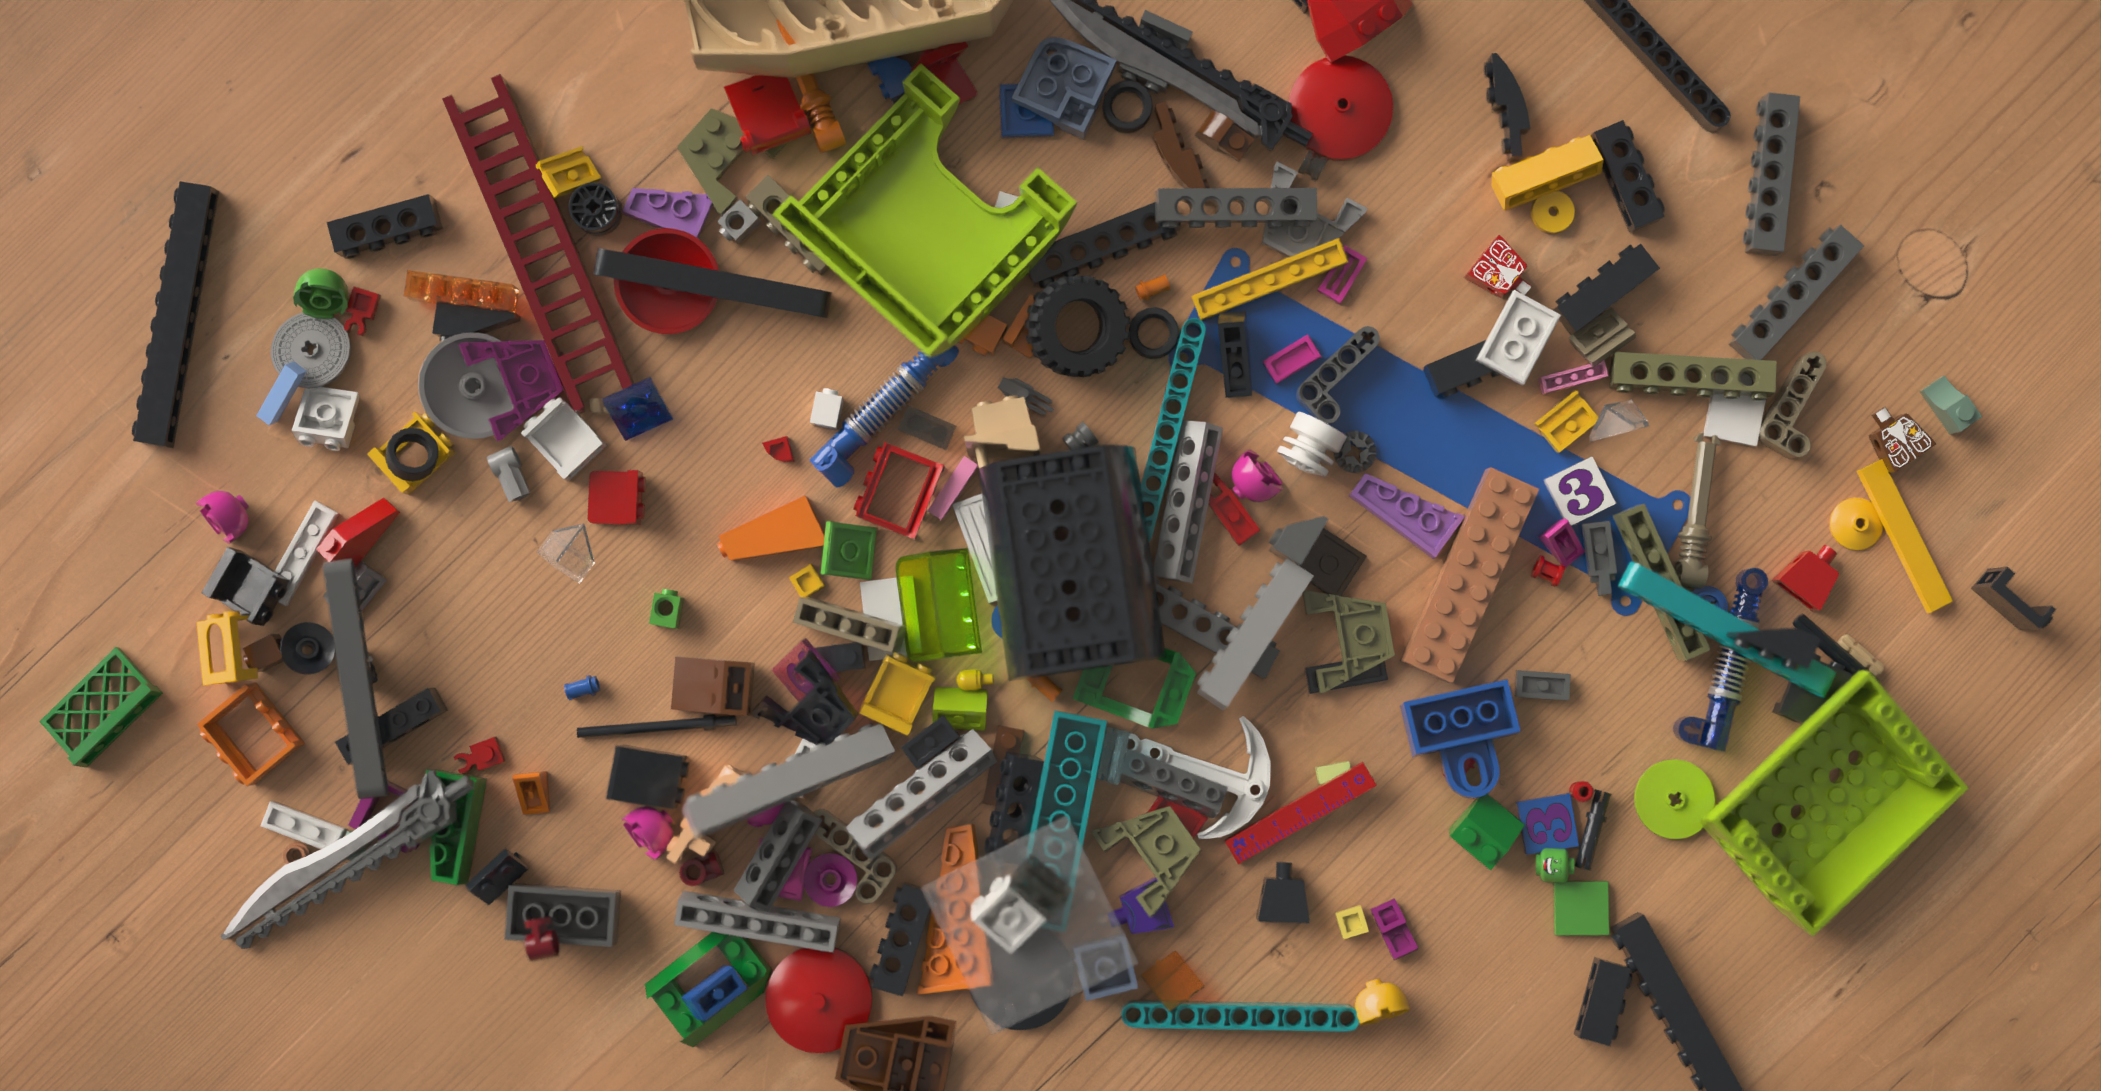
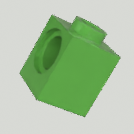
M662 589V594L654 593L649 624L679 629L684 598L677 596L678 591ZM665 601H670L673 604V612L668 616L661 612V605Z

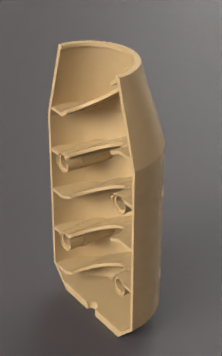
M684 0L694 42V48L691 49V53L697 70L795 78L833 70L842 66L856 65L937 48L947 44L992 36L1012 5L1013 0ZM777 19L796 42L795 44L788 45L785 42L778 28Z

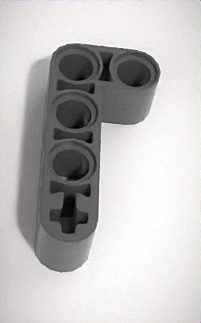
M1370 326L1358 330L1299 386L1296 391V399L1313 418L1327 425H1331L1339 418L1340 407L1327 392L1378 345L1380 340L1378 331ZM1370 335V343H1366L1358 350L1356 345L1360 343L1363 336ZM1343 351L1352 353L1354 357L1352 364H1345L1341 360V353ZM1330 369L1335 375L1334 381L1326 382L1323 380L1322 370ZM1303 388H1313L1316 394L1315 399H1305L1302 395ZM1323 406L1332 408L1334 412L1332 419L1322 417L1320 410Z

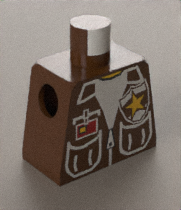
M1883 407L1872 414L1880 428L1871 433L1869 439L1879 460L1883 459L1889 473L1898 471L1936 445V442L1907 413L1893 418L1887 408Z

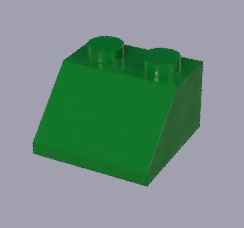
M1487 793L1476 798L1449 828V837L1491 871L1509 851L1525 824Z

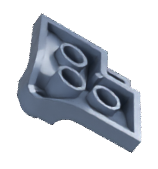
M1060 37L1047 38L1040 42L1034 51L1012 96V102L1046 118L1060 127V130L1084 140L1095 118L1097 108L1116 67L1117 60ZM1050 51L1056 52L1051 54L1050 56L1047 55Z

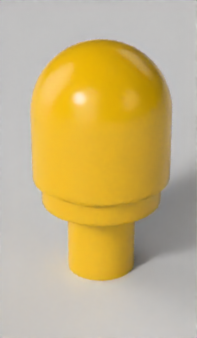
M969 669L963 670L957 675L956 683L964 691H974L982 689V685L994 684L993 674H982L981 670Z

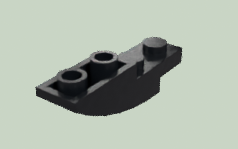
M1492 53L1487 62H1484L1485 78H1489L1490 86L1486 90V99L1488 104L1491 103L1492 111L1502 110V113L1499 114V125L1501 129L1504 128L1505 138L1502 139L1501 143L1502 153L1507 155V162L1518 161L1522 157L1521 135L1526 134L1530 130L1528 111L1521 89L1513 73L1497 53Z

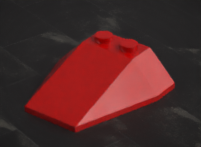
M1307 0L1316 40L1329 62H1333L1365 45L1404 17L1413 5L1411 0Z

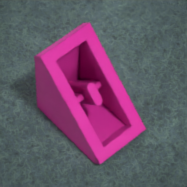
M1566 518L1556 521L1538 536L1545 547L1565 568L1585 552Z

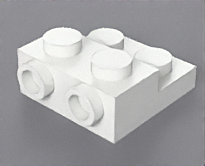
M326 387L305 388L292 428L295 439L306 447H313L317 443L323 444L332 451H339L341 447L349 448L355 428L353 419L360 399L358 392Z
M1008 875L1004 880L1002 878L995 880L991 885V892L985 898L980 896L973 902L971 916L972 921L1012 954L1049 918V915L1029 897L1027 890Z

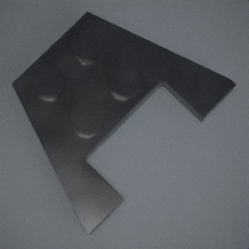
M809 650L796 664L794 670L814 686L790 711H786L766 695L754 707L751 715L757 719L764 717L772 721L777 728L784 726L796 732L795 736L815 745L821 743L829 745L855 721L858 712L814 652Z

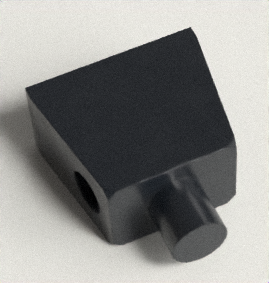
M1276 862V877H1264L1256 914L1258 922L1309 923L1304 880L1302 878H1292V862Z

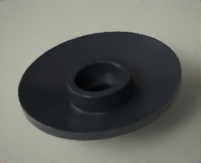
M312 622L299 623L291 627L282 638L280 645L282 659L291 670L305 675L319 673L326 669L334 658V639L331 633L319 624ZM310 647L312 653L306 655L302 652V648Z

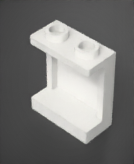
M561 397L557 400L553 398L543 407L545 411L538 417L533 416L524 424L523 427L525 429L521 434L542 453L564 480L570 481L607 445L574 412L573 408Z

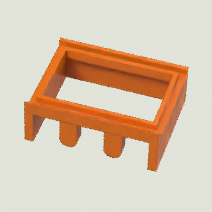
M257 683L243 685L197 723V726L201 729L200 734L203 739L214 745L218 750L216 753L219 759L225 764H229L234 770L233 775L235 779L246 786L257 784L259 780L294 751L305 745L304 741ZM247 697L252 700L256 709L264 715L272 725L273 730L287 744L283 750L257 771L218 723Z

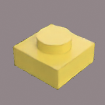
M1361 905L1335 913L1343 939L1369 932Z

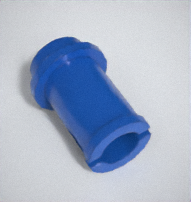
M588 675L586 679L564 684V689L570 701L588 694L595 696L596 692L600 691V684L596 676Z

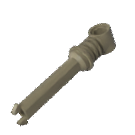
M1699 433L1694 438V442L1698 443L1687 525L1682 528V532H1678V537L1681 539L1680 543L1684 544L1680 546V550H1683V552H1679V556L1682 559H1678L1673 566L1682 586L1698 589L1703 588L1708 579V566L1702 559H1706V555H1703V553H1707V549L1704 546H1708V542L1712 540V536L1709 535V530L1706 527L1716 445L1719 446L1721 444L1717 435L1712 436V443L1703 442L1704 433Z

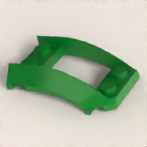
M1165 648L1166 658L1157 660L1170 664L1152 714L1102 696L1112 666L1083 670L1072 699L1152 729L1178 724L1196 672L1181 653Z
M711 932L645 983L647 999L649 997L653 998L683 1039L680 1042L695 1047L764 993V988L772 969L747 937ZM717 945L749 988L708 1020L701 1021L695 1019L681 997L686 993L674 978Z

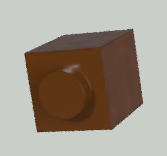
M270 634L243 648L246 654L244 655V661L249 669L257 668L258 672H263L284 662L280 652L282 641L280 634Z

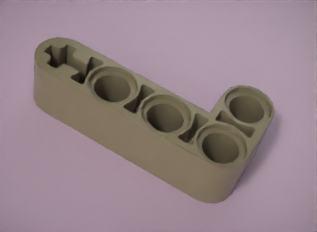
M1810 352L1797 359L1761 422L1759 442L1788 459H1795L1806 455L1811 447L1809 438L1792 427L1826 368V359L1821 353ZM1812 360L1811 366L1814 369L1808 371L1810 364L1807 361ZM1795 381L1802 385L1803 390L1801 394L1796 393L1793 389ZM1782 404H1786L1789 407L1790 413L1788 417L1782 415L1780 411ZM1769 426L1773 427L1777 432L1774 440L1767 434ZM1792 440H1796L1800 445L1797 453L1792 451L1790 447Z
M826 809L815 810L814 813L818 817L822 815L826 817L824 820L825 824L831 827L834 822L837 826L831 830L829 836L825 834L829 829L823 825L817 828L814 834L867 872L857 885L856 896L863 903H873L896 874V862L883 851L872 860L859 859L856 855V850L859 846L846 829L848 825ZM838 830L847 832L849 840L846 844L836 842L835 833ZM881 862L889 863L892 868L891 874L888 876L880 875L877 870L878 864ZM864 884H872L875 887L876 894L873 897H866L862 894L861 889Z

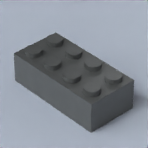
M521 883L509 885L504 940L525 941L526 935L532 934L531 927L525 928L524 921L552 916L553 923L547 924L548 931H556L560 944L613 947L617 944L621 890Z

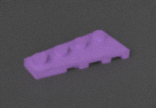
M1366 473L1349 494L1350 498L1432 559L1436 558L1465 517L1459 513L1448 511L1441 505L1432 504L1420 499V496L1397 489L1396 486Z

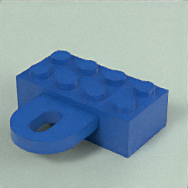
M1508 679L1406 701L1400 705L1412 758L1439 752L1449 787L1462 797L1478 798L1489 793L1495 787L1500 771L1493 740L1513 736L1521 732ZM1466 759H1474L1478 764L1481 776L1479 786H1471L1467 782L1463 767Z

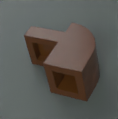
M1211 111L1195 134V137L1213 150L1217 151L1219 148L1237 162L1242 159L1255 140L1237 127L1232 119L1217 111Z

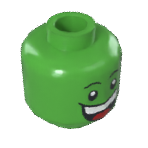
M1544 848L1541 854H1536V876H1540L1543 882L1566 883L1569 874H1574L1575 858H1569V852L1566 849Z

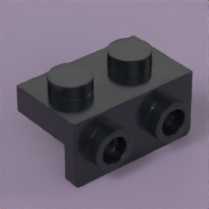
M504 849L466 884L469 892L487 905H490L508 889L509 885L518 880L528 870V867L520 854L517 852L512 854L507 849Z

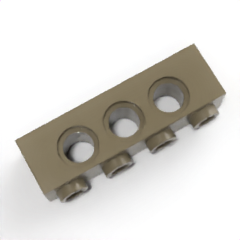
M767 175L746 196L750 202L747 207L757 217L762 215L768 221L766 226L775 236L780 233L787 240L784 245L794 255L799 252L805 258L802 263L812 273L817 270L823 275L830 267L813 252L806 251L805 245L792 233L787 232L786 227L768 212V208L772 203H780L782 205L790 196Z
M812 597L799 598L793 623L891 653L901 651L907 626Z

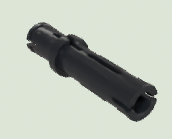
M1597 789L1594 790L1595 793L1590 812H1587L1585 816L1588 819L1575 867L1581 868L1583 860L1586 858L1584 869L1589 871L1592 869L1591 866L1603 822L1606 823L1607 821L1605 814L1610 796L1612 795L1611 793L1604 792L1602 802H1600L1602 791Z

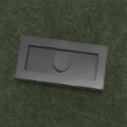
M1516 670L1514 697L1569 700L1571 674Z

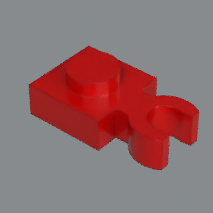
M353 286L346 312L351 313L352 317L345 322L344 330L351 332L352 326L358 324L359 330L357 334L364 336L367 331L365 320L366 318L374 320L381 295Z
M492 737L469 746L471 754L458 753L453 757L454 760L461 758L466 760V766L459 769V773L469 772L475 764L478 771L505 762L497 737Z

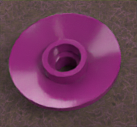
M835 853L822 854L816 857L807 866L804 874V887L808 896L817 904L826 907H835L845 903L851 898L857 886V874L854 866L847 858ZM829 874H833L836 877L834 884L827 882L826 878Z

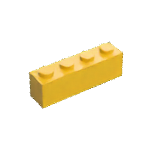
M1590 135L1583 138L1578 137L1571 140L1568 144L1560 147H1551L1542 154L1526 157L1519 163L1509 167H1500L1492 173L1491 187L1503 210L1506 211L1601 174L1603 158Z

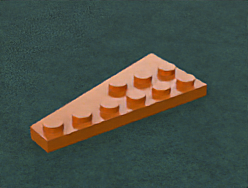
M975 824L946 828L941 855V872L936 883L937 894L931 911L926 939L927 950L925 961L922 962L921 971L923 972L921 983L918 985L917 995L995 985L989 935L972 921L971 916L973 902L980 896L984 897Z

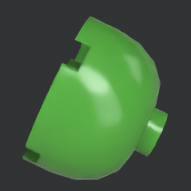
M316 268L308 270L298 279L294 288L293 300L296 307L298 304L303 308L302 313L318 319L333 318V314L339 312L340 315L343 314L348 307V286L338 273L329 269Z

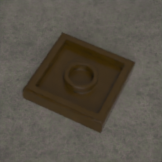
M1323 528L1303 563L1299 566L1313 575L1310 581L1311 584L1327 594L1342 596L1367 556Z

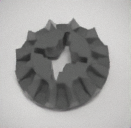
M1347 432L1344 434L1347 438L1338 453L1334 452L1335 460L1347 472H1363L1375 460V443L1369 435L1363 432ZM1350 441L1357 448L1366 447L1363 452L1359 453L1360 463L1354 456H1344L1351 451Z

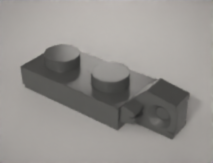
M1610 521L1582 524L1590 582L1596 583L1598 596L1612 594L1610 581H1615V574L1617 573Z

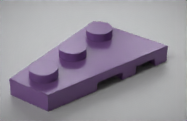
M632 188L622 212L623 215L656 228L678 229L699 238L713 204L706 194H693L688 191L676 193L665 192V190Z

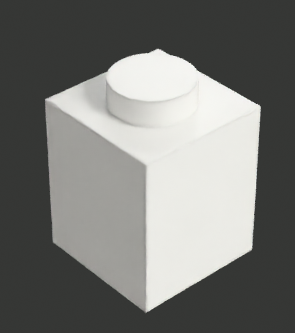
M825 388L823 393L816 391L810 419L812 425L838 430L844 398L838 396L839 391Z

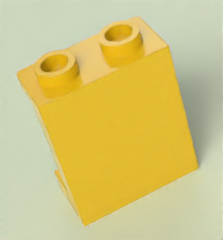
M898 652L893 653V655L886 653L859 712L908 736L913 727L912 723L931 683L935 680V675L931 674L932 669L921 663L914 666L908 663L909 658Z

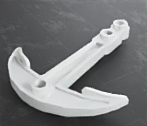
M1244 716L1239 718L1246 737L1247 754H1250L1248 769L1245 774L1175 752L1171 747L1149 739L1140 740L1137 735L1132 733L1125 734L1120 739L1119 746L1125 754L1128 750L1125 747V741L1133 739L1135 747L1131 750L1151 757L1150 750L1157 748L1160 751V756L1154 759L1228 787L1227 791L1238 796L1230 813L1225 812L1214 825L1198 833L1199 839L1222 837L1245 825L1263 805L1268 794L1271 769L1268 751L1259 731ZM1258 785L1260 787L1259 794H1251L1250 787Z

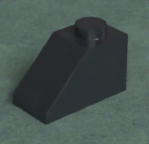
M856 642L810 648L811 651L821 658L827 666L829 673L866 669L862 643Z

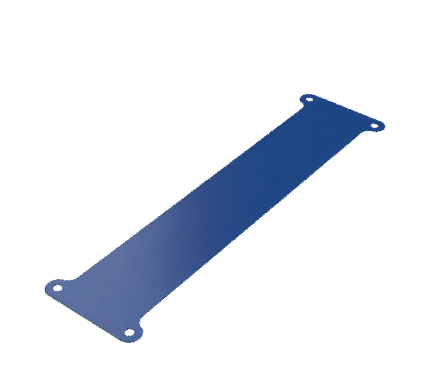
M1240 248L1227 250L1203 291L1250 273L1248 254ZM1233 257L1240 259L1241 264L1238 267L1231 265L1230 261ZM1278 291L1221 312L1246 311L1252 390L1295 414L1301 412L1311 416L1297 401V389L1355 333ZM1194 306L1188 319L1197 318L1200 320ZM1219 313L1201 320L1205 324L1206 333L1197 365H1207L1223 374L1218 331ZM1190 325L1186 328V333L1189 337L1196 338L1200 335V329L1198 326ZM1309 335L1321 358L1275 384L1262 362L1297 340ZM1363 338L1356 347L1360 350L1366 343L1370 342ZM1177 344L1175 348L1171 351V353L1168 355V361L1171 367L1175 356ZM1376 346L1327 392L1340 407L1339 418L1329 426L1343 434L1350 431H1360L1369 435L1375 443V458L1466 508L1471 503L1485 469L1490 467L1538 488L1539 491L1519 537L1551 554L1538 536L1556 521L1563 518L1544 480L1585 459L1567 449L1557 453L1545 437L1459 390L1458 393L1446 398L1442 394L1435 397L1424 371L1379 346ZM1188 350L1181 352L1186 353L1188 356V360L1185 363H1191L1194 360L1192 352ZM1348 351L1341 353V360L1345 364L1353 363L1354 357L1352 353ZM1330 369L1322 370L1323 380L1326 382L1334 381L1335 375ZM1303 388L1302 395L1305 399H1315L1316 394L1313 388ZM1323 406L1320 410L1323 418H1333L1334 412L1329 406ZM1358 447L1362 451L1366 449V447ZM1598 467L1616 504L1572 525V528L1585 551L1582 524L1610 521L1617 569L1615 581H1610L1612 591L1611 604L1615 612L1628 616L1638 610L1642 600L1618 587L1629 563L1633 562L1613 515L1635 505L1645 504L1668 554L1678 536V532H1680L1688 517L1690 496L1684 491L1675 490L1665 497L1655 498ZM1677 499L1683 502V507L1680 510H1676L1673 507V502ZM1584 552L1570 565L1588 574L1586 554ZM1623 596L1630 598L1631 603L1629 606L1621 604L1620 600Z

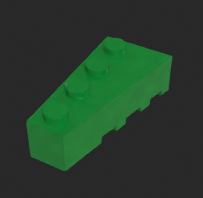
M438 769L426 770V774L430 770H435L437 776L441 778L446 787L466 776V774ZM468 775L474 781L475 789L455 800L457 803L456 821L431 836V881L453 885L468 883L487 778Z

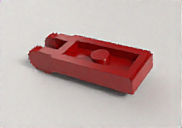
M1214 473L1213 483L1222 494L1214 498L1210 493L1208 505L1236 544L1240 546L1261 530L1232 490L1228 489L1219 476Z

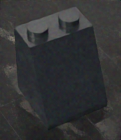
M625 744L615 746L606 799L668 809L677 808L678 804H682L685 788H681L683 777L687 778L690 762H686L687 755Z

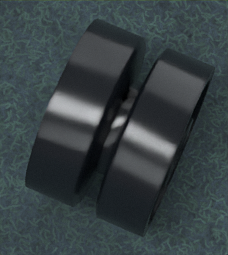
M595 182L586 183L578 187L571 195L569 212L573 221L583 231L594 236H603L611 233L618 227L622 219V206L617 196L608 187ZM599 205L600 208H598V209L595 211V213H592V211H594V209L596 208V206Z

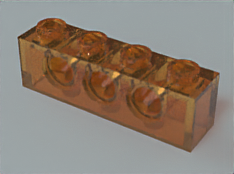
M407 270L403 296L416 302L431 304L440 302L516 313L519 289L513 284Z

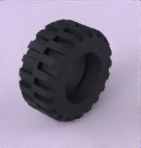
M1090 276L1057 278V281L1049 282L1043 286L1044 290L1036 293L1033 297L1035 302L1033 305H1029L1026 312L1030 314L1029 320H1025V328H1028L1029 332L1026 339L1027 343L1033 347L1031 350L1033 355L1041 360L1043 366L1052 369L1053 372L1072 377H1090L1092 374H1100L1106 371L1105 368L1107 366H1113L1118 361L1116 359L1117 355H1123L1126 349L1123 346L1124 341L1129 340L1130 332H1126L1127 325L1131 324L1130 316L1125 315V310L1128 308L1125 302L1119 300L1120 294L1115 289L1109 288V284L1105 281L1097 280L1095 277ZM1074 301H1082L1091 305L1099 320V332L1096 340L1088 349L1083 351L1066 349L1062 346L1056 334V320L1059 312L1066 304Z

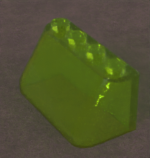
M968 548L928 551L900 557L896 562L895 571L902 624L907 626L904 639L909 659L914 662L982 653Z

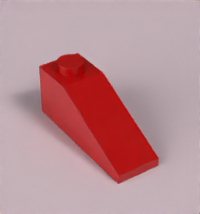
M383 497L333 528L316 550L328 562L353 559L356 568L399 515L400 511Z

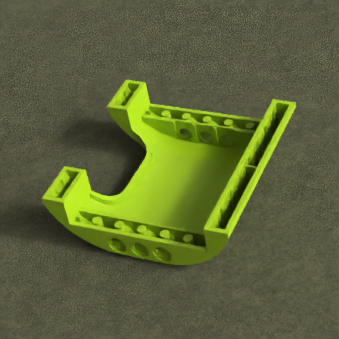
M920 64L902 82L905 94L799 202L793 196H790L772 215L930 358L940 355L962 340L1017 286L1058 238L1073 214L1077 202L1038 167L1019 186L1020 197L1012 204L1003 208L991 207L979 199L943 166L938 157L940 139L958 107L960 98Z

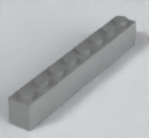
M872 723L861 727L856 734L850 736L849 733L838 736L834 739V743L825 745V743L818 744L810 749L811 752L802 756L801 753L791 755L786 759L785 763L778 766L776 763L769 764L761 769L762 772L752 776V773H747L737 778V782L729 786L727 783H723L714 787L712 792L703 796L702 793L689 797L682 811L695 840L891 759L895 750L881 723L875 726Z

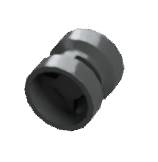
M1084 422L1076 426V431L1067 433L1062 437L1070 450L1093 447L1098 443L1097 438Z

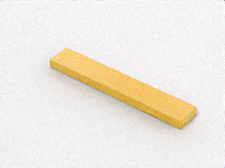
M1337 238L1191 297L1200 320H1204L1349 262L1340 238Z
M1883 459L1857 470L1862 484L1926 612L1931 613L1953 602Z

